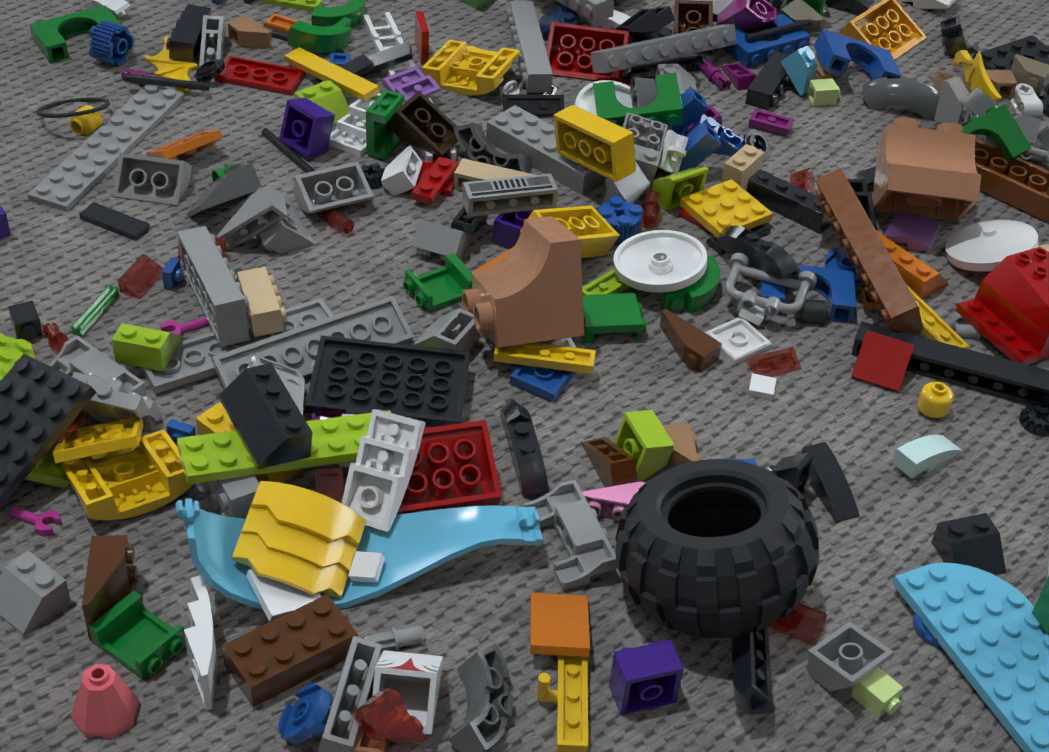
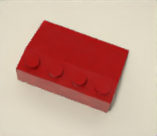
M551 22L546 52L552 76L591 81L610 80L617 82L622 80L624 69L608 73L593 72L591 52L627 45L629 31Z
M486 420L424 428L413 471L396 515L448 508L498 505L502 494Z

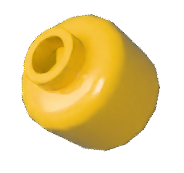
M85 105L75 112L93 109L94 107ZM100 111L70 117V127L74 133L79 135H90L102 126Z
M941 382L925 384L918 398L917 406L919 411L930 418L946 416L953 402V392L947 385Z

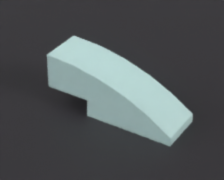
M928 435L897 448L893 464L910 478H914L923 471L929 473L961 453L962 450L943 435Z

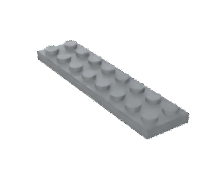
M390 296L213 356L212 364L224 389L248 367L253 354L298 370L303 378L306 379L312 376L321 335L394 344L410 342L413 340L414 335L394 296Z
M322 298L285 309L287 321L283 322L284 331L254 337L253 330H248L250 340L220 347L214 333L211 332L180 342L164 371L140 368L155 394L217 375L212 364L213 356L334 315Z

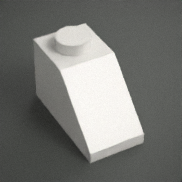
M411 146L400 153L384 170L381 182L384 188L392 195L397 196L415 188L422 160Z

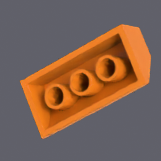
M876 230L906 285L921 299L948 285L949 282L940 273Z

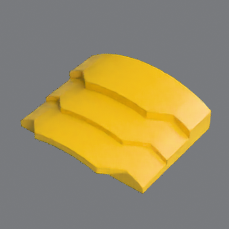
M448 40L422 67V73L424 76L430 74L440 88L462 95H482L495 90L504 80L503 75L510 69L512 62L520 55V50L502 47L499 51H488L474 46H467V42Z
M165 430L142 436L139 446L135 447V450L131 452L119 453L117 450L98 459L83 457L80 458L79 462L65 465L63 462L60 463L89 519L118 520L142 515L173 501L193 485L187 483L178 448Z
M260 481L231 560L252 567L257 576L279 581L312 596L322 592L340 599L355 552L361 540L366 520L349 507L320 493L290 484Z

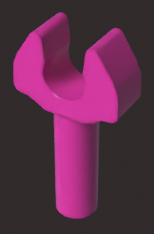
M205 317L183 324H178L171 319L164 322L160 328L161 331H170V333L183 335L186 332L207 327L208 322Z
M16 506L10 511L11 517L35 525V533L41 536L54 534L53 528L45 525L46 523L62 524L59 514L51 509L42 515Z

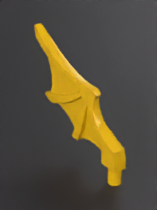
M169 36L163 38L164 48L160 53L155 56L144 55L146 62L157 67L158 71L154 72L156 77L191 81L188 73L198 69V64L194 62L169 58V50L166 49ZM174 88L175 91H179L182 93H186L190 90L185 88Z
M967 50L958 51L955 54V59L952 61V66L963 67L965 81L971 82V92L979 87L987 97L989 96L994 101H999L1002 97L986 73L982 55L977 53L976 57L972 59Z

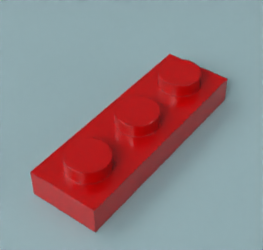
M439 157L412 191V199L432 205L453 178L459 162Z

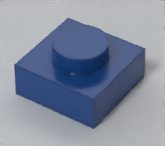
M331 53L329 62L340 67L351 61V54Z
M171 257L162 271L164 288L173 290L177 283L182 282L184 271L181 269L180 259Z
M173 419L166 425L167 434L176 446L177 438L196 436L195 426Z

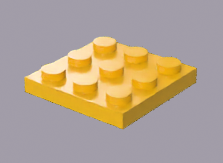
M732 179L680 198L679 205L717 238L726 227L738 225L749 230L772 221L773 213Z
M134 416L65 430L59 437L53 451L55 463L63 462L65 465L79 462L80 458L91 456L92 459H98L107 456L108 452L118 450L119 453H127L135 450V447L139 446L144 426L142 417L137 418Z

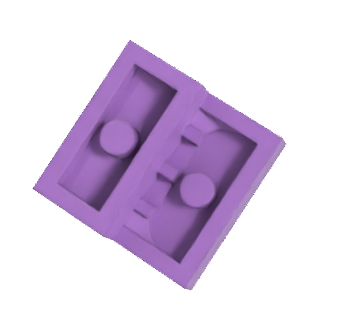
M417 66L385 77L382 81V85L387 90L403 94L404 103L418 91L424 96H429L441 90L430 74L424 76Z
M896 212L884 236L894 243H907V248L914 251H930L941 228V223L918 214Z

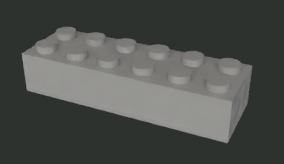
M514 105L487 121L486 138L490 144L510 155L522 153L529 156L531 167L543 174L551 173L554 180L581 195H584L607 178L558 154L555 127L520 107Z
M206 226L179 231L178 239L183 271L220 347L250 340L248 330H252V324L249 315H246V310L249 309L248 298L246 294H242L241 285L239 282H236L233 270H229L227 258H223L221 247L216 245L214 234H210Z

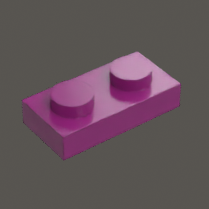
M755 109L749 119L748 126L788 136L793 127L794 119Z

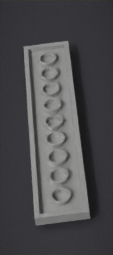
M146 84L29 192L28 199L68 212L118 163L120 152L129 153L185 99L184 93L158 85Z

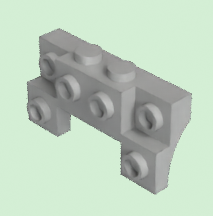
M75 336L65 342L59 354L49 364V366L70 376L74 372L83 374L90 372L105 379L116 378L123 382L127 392H135L141 396L146 395L145 382L79 336ZM90 413V416L99 423L117 420Z
M74 372L72 377L92 386L97 392L83 408L82 412L121 420L127 410L133 417L141 418L148 415L154 422H157L161 415L154 400L135 392H127L123 382L116 378L105 379L90 372L85 374Z
M576 480L560 483L546 495L524 503V507H535L538 511L540 528L554 525L570 556L567 559L555 562L553 570L563 590L590 584L591 576L617 569L616 554L609 543L607 531L605 528H601L595 509L590 508Z

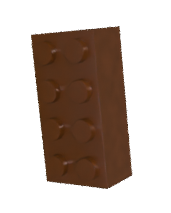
M326 594L223 644L224 666L252 707H255L345 661L353 636L358 637V633L329 595Z

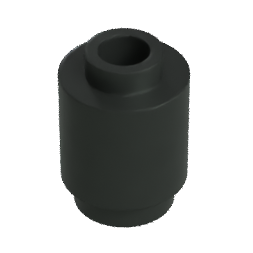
M805 299L803 307L794 313V320H800L801 323L823 324L825 319H829L830 307L826 305L825 300Z

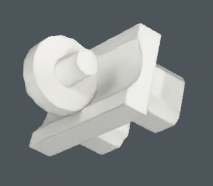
M672 130L667 131L659 160V169L671 174L679 171L682 158L687 153L685 148L688 137L679 135Z

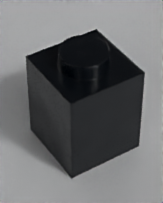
M33 301L8 306L11 323L17 339L32 340L35 337L43 336L40 319Z

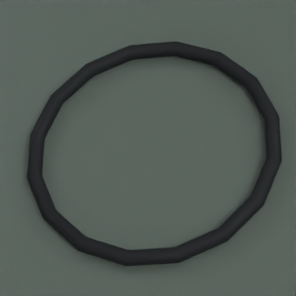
M697 54L648 62L631 67L630 70L655 67V65L686 61L696 58Z
M98 97L67 99L43 105L37 109L36 114L45 118L81 116L104 110L110 106V101ZM94 101L105 103L102 106L78 112L57 114L42 112L45 109L70 102Z

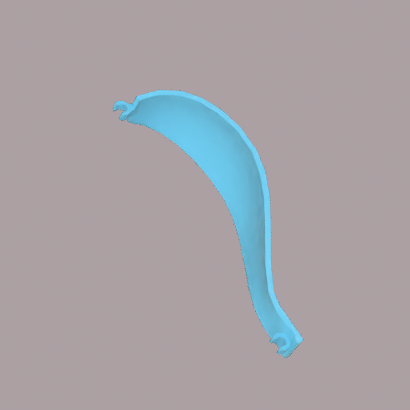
M185 499L184 508L182 500H178L176 502V516L184 521L192 562L205 582L227 598L252 608L263 609L246 577L248 570L252 569V567L231 560L245 519L204 511L199 508V502L194 501L193 503L192 499ZM469 506L396 515L388 532L365 525L356 551L375 552L384 555L385 560L378 583L351 581L348 576L342 597L340 599L330 595L329 597L339 609L348 608L381 596L454 558L481 547L498 544L542 546L543 537L539 525L538 511L535 507Z

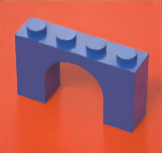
M784 14L776 15V20L767 24L766 30L794 22ZM735 26L737 44L722 48L747 68L767 62L774 51L791 55L796 50L809 46L810 35L803 29L771 36L774 41L755 40L746 42V33L738 26Z
M825 29L821 31L814 43L824 71L842 76L850 61H853L863 67L869 73L872 80L887 77V79H900V76L902 77L889 50Z
M691 86L680 95L683 107V124L667 126V131L672 130L684 136L690 125L708 110L705 98ZM700 123L686 136L688 137L685 148L687 153L682 158L678 172L696 168L721 146L717 132L706 123Z
M798 265L801 272L811 271L816 275L817 282L813 290L819 292L827 300L830 307L828 320L852 323L856 309L854 271ZM799 274L788 278L797 280ZM758 280V296L763 298L777 297L784 303L785 292L792 289Z

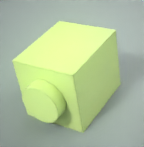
M833 78L810 80L807 96L813 106L836 105L837 98L840 96V88L836 85Z
M878 667L854 685L851 696L879 719L886 712L891 715L898 709L901 704L899 698L903 687Z

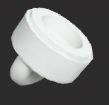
M511 80L500 88V97L502 98L503 94H520L517 82Z

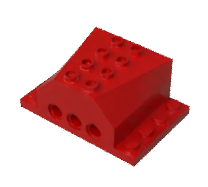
M1041 247L1006 256L982 280L975 298L958 303L955 309L960 316L1015 362L1029 365L1049 358V252Z

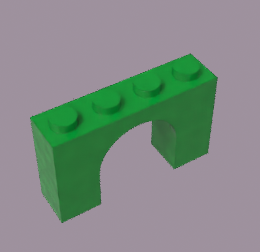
M105 5L30 24L33 42L48 62L51 63L69 58L67 43L64 40L65 37L75 33H89L92 26L97 27V24L99 25L100 22L105 20L122 24Z
M677 74L656 75L657 98L653 103L642 108H630L622 105L616 98L614 81L593 83L596 115L605 120H616V125L623 127L627 112L659 121L668 126L683 124V107Z
M1005 104L999 107L997 105L990 107L985 111V115L972 117L967 121V125L963 127L964 134L984 135L991 138L997 144L1008 163L1027 153L1032 147Z

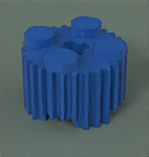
M107 20L102 21L99 25L97 24V27L92 26L89 31V36L92 38L90 40L89 55L96 60L120 67V65L127 61L125 58L129 54L128 51L132 50L135 46V37L130 35L129 29L123 25Z
M612 196L610 201H607V203L603 202L598 207V213L620 235L614 245L617 243L621 244L626 239L640 234L642 222V207L640 205L623 201L620 196Z

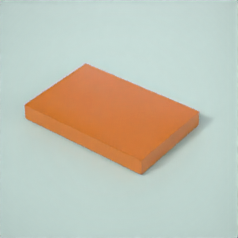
M531 592L530 654L589 657L588 596Z

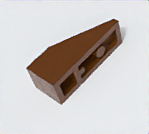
M662 310L660 328L681 361L687 367L702 373L719 360L721 342L669 310Z
M606 437L581 442L605 488L638 482L635 458Z

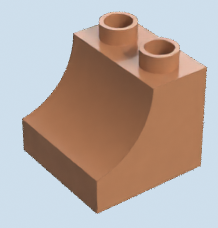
M903 117L894 119L893 125L887 124L879 136L872 198L874 210L894 214L896 212L913 213L934 219L959 221L979 201L981 174L977 173L975 166L976 135L964 134L963 126L955 123H941L936 126V130L919 128L920 122L913 118Z
M553 216L524 219L520 237L509 254L497 264L485 270L471 273L472 289L462 291L463 310L473 313L477 332H486L497 347L584 336L580 239Z

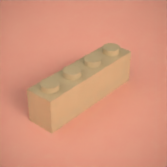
M462 158L454 172V189L463 191V182L535 174Z
M266 267L237 272L242 294H246L248 298L249 309L246 311L251 320L254 337L284 331L283 322L287 321L285 308L282 306L281 297L278 295L273 275H268Z

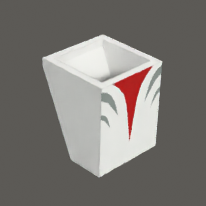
M383 650L375 666L369 728L432 734L441 682L443 656Z

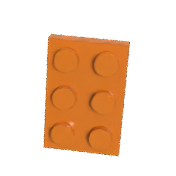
M220 129L202 131L148 151L146 155L177 160L179 155L193 154L198 151V148L214 146L217 144L216 140L223 137Z

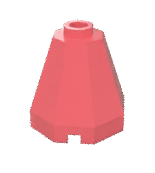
M95 664L84 671L71 718L86 738L98 736L103 737V739H113L134 725L136 712L139 708V698L109 665Z

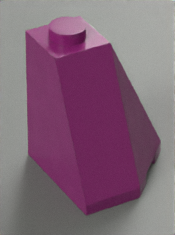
M734 0L718 14L716 25L735 24V26H738L745 32L774 22L777 9L766 0Z

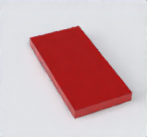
M229 56L224 63V70L214 78L218 82L292 96L306 75V72L299 68Z

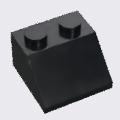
M987 513L939 522L937 524L931 543L944 563L968 565L993 575L1006 572L1000 532Z

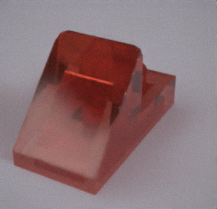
M315 469L316 492L342 503L344 494L343 469Z

